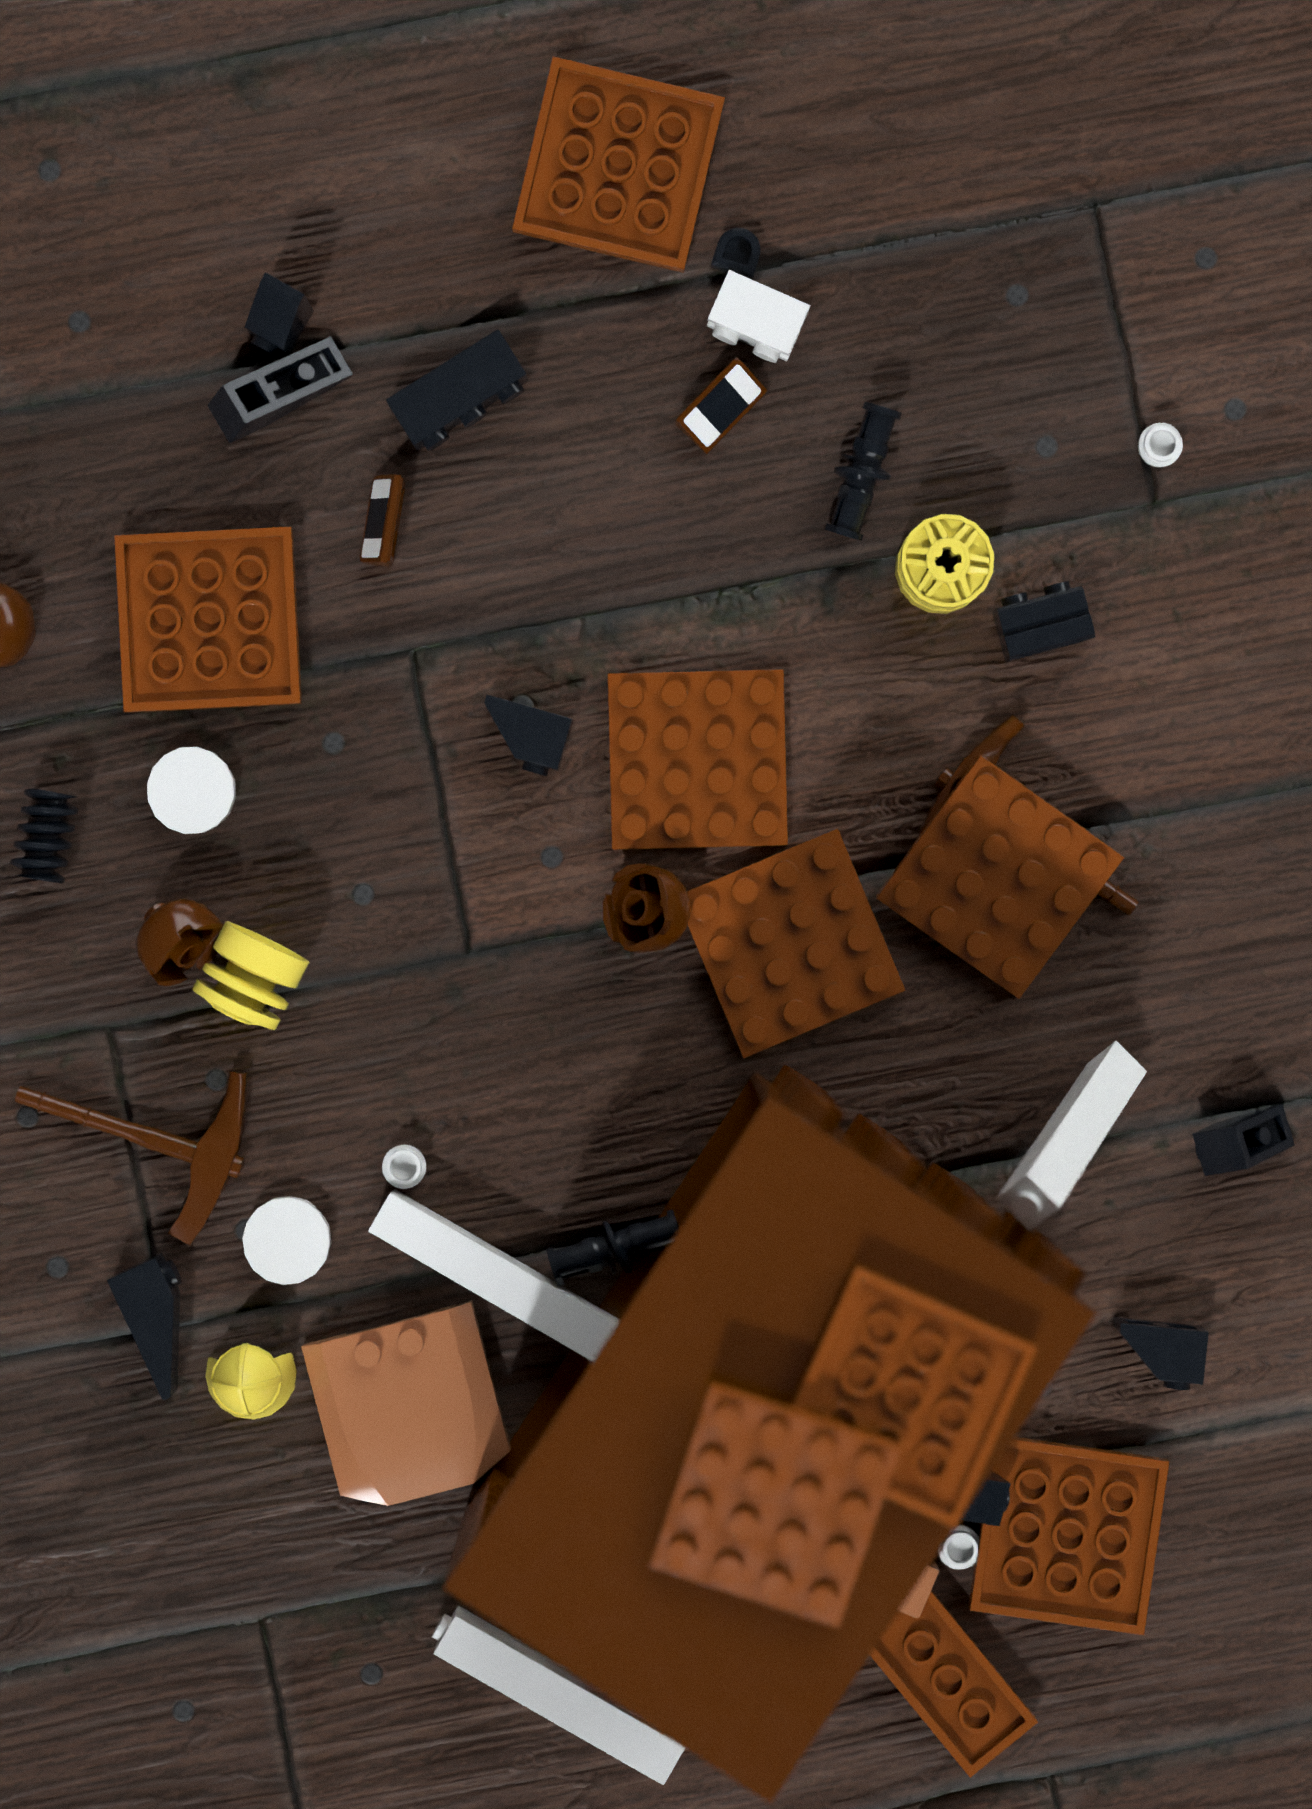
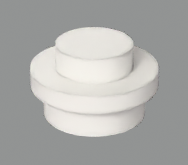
M1155 423L1148 426L1141 433L1138 440V451L1141 458L1153 467L1171 465L1179 458L1183 448L1180 433L1175 427L1167 423Z
M407 1144L398 1145L389 1150L385 1155L382 1171L385 1179L391 1185L401 1189H408L416 1186L423 1179L426 1173V1160L422 1152L416 1147Z
M958 1525L957 1528L953 1529L939 1550L940 1559L945 1565L953 1569L961 1570L971 1567L976 1563L979 1537L970 1527Z

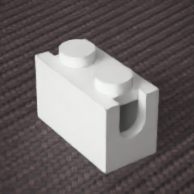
M729 270L709 314L707 327L714 329L712 335L725 343L736 345L739 340L753 346L752 353L766 361L776 363L778 358L788 361L808 315L810 305Z

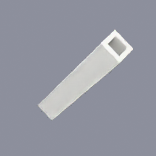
M1117 1041L1113 1042L1087 1063L997 1197L1029 1231L1061 1207L1147 1073Z
M396 1189L390 1192L368 1232L593 1361L620 1320L565 1287L558 1286L553 1280Z
M457 1606L452 1617L444 1613L432 1634V1638L438 1640L434 1655L662 1785L667 1781L685 1749L539 1651L460 1606Z

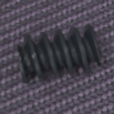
M36 788L25 789L24 795L34 800L35 805L21 807L20 812L32 818V820L28 823L18 824L17 829L28 835V839L15 841L13 845L24 852L25 856L11 859L10 864L22 870L18 876L63 884L65 878L55 872L54 868L68 866L69 861L57 854V852L72 847V843L61 837V833L75 831V826L66 821L64 816L78 814L79 809L67 802L68 799L76 798L77 796Z

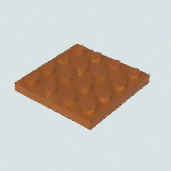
M553 56L512 227L513 232L684 273L725 97Z
M292 527L114 535L123 709L125 713L302 704Z
M784 669L608 674L612 850L788 845Z
M979 754L877 893L876 899L1020 999L1124 857Z
M838 828L687 891L690 898L689 930L743 1058L905 991Z
M855 1264L791 1407L901 1442V1451L885 1497L953 1528H957L1034 1357L1037 1346Z
M711 1381L651 1559L650 1567L839 1628L899 1457L901 1442Z
M1014 1437L992 1470L1011 1483L1009 1489L1010 1501L1007 1509L1003 1512L1000 1526L980 1523L978 1555L974 1564L968 1606L970 1611L1144 1635L1169 1468L1167 1458Z

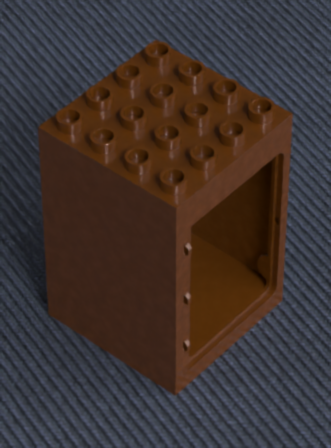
M786 1064L783 1065L772 1083L758 1073H753L658 1217L667 1216L666 1211L673 1209L680 1230L667 1248L651 1252L649 1256L631 1259L632 1273H625L623 1270L599 1306V1308L620 1320L593 1361L570 1349L509 1441L511 1446L510 1452L492 1467L466 1506L443 1586L444 1590L769 1804L773 1802L954 1528L884 1497L839 1628L650 1567L651 1559L710 1382L713 1381L791 1407L855 1264L1035 1344L1037 1350L964 1510L965 1513L1097 1314L1076 1294L1088 1273L1074 1264L1075 1261L1062 1253V1250L1051 1243L1048 1237L1035 1228L1029 1231L1007 1210L1001 1216L994 1207L985 1202L986 1199L976 1193L974 1188L933 1161L927 1168L918 1161V1157L909 1152L910 1149L903 1145L900 1139L864 1115L858 1113L845 1132L838 1125L846 1113L839 1108L840 1106L828 1095L829 1093Z

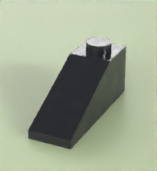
M330 336L222 385L207 406L228 442L232 443L270 425L349 379L353 373Z
M160 1253L113 1275L107 1282L162 1400L170 1398L177 1391L180 1290L177 1285L181 1284L182 1281L174 1262L171 1259L166 1261L163 1254Z

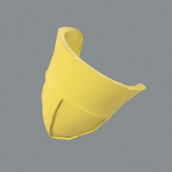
M242 1343V1345L229 1349L219 1359L209 1357L205 1377L210 1395L221 1409L235 1417L254 1420L272 1415L287 1403L295 1389L297 1369L293 1354L291 1353L273 1358L269 1352L259 1346Z

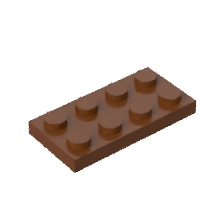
M932 1590L921 1616L914 1618L899 1611L870 1654L876 1664L970 1778L1038 1723L1034 1714Z

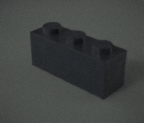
M497 329L386 399V402L415 449L418 451L425 446L427 451H431L450 438L447 432L459 424L463 423L464 427L467 428L487 415L486 407L499 399L502 404L508 403L522 394L525 390L522 385L528 382V378L501 332Z

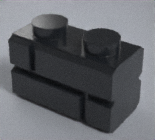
M1069 581L1044 587L1045 596L1028 600L1027 593L1024 592L1002 598V607L993 611V618L1005 661L1021 659L1095 638V630L1083 587L1071 588Z

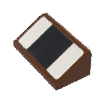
M736 357L675 420V425L707 455L768 390L746 365Z
M378 475L372 480L360 553V561L362 563L390 568L391 565L393 566L406 489V482L401 475Z

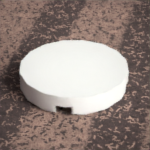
M181 747L165 754L152 768L147 782V795L149 805L155 817L167 828L183 834L205 833L218 826L231 813L236 799V786L234 776L231 770H229L228 765L216 753L199 747Z
M293 1196L273 1198L258 1207L247 1221L242 1238L244 1254L252 1269L265 1280L281 1285L301 1283L315 1275L327 1260L332 1243L330 1226L321 1212L308 1200Z

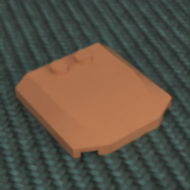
M472 1300L436 1309L416 1317L347 1335L346 1333L301 1346L340 1496L386 1506L471 1485L510 1452L511 1446Z

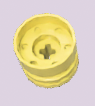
M940 514L922 521L905 538L896 556L895 576L901 592L912 605L928 613L948 614L964 608L986 589L993 574L994 552L989 537L975 522L960 515ZM943 551L947 552L948 558H956L957 564L950 569V573L945 572L944 566H936L935 563L942 556Z
M226 921L213 948L229 961L226 967L205 963L202 970L218 980V983L216 985L206 980L197 979L192 990L207 1000L214 1009L237 1021L276 1030L281 1019L267 1010L265 1006L267 1004L281 1010L287 1009L289 1003L273 990L276 984L297 988L309 961L273 940L245 927Z

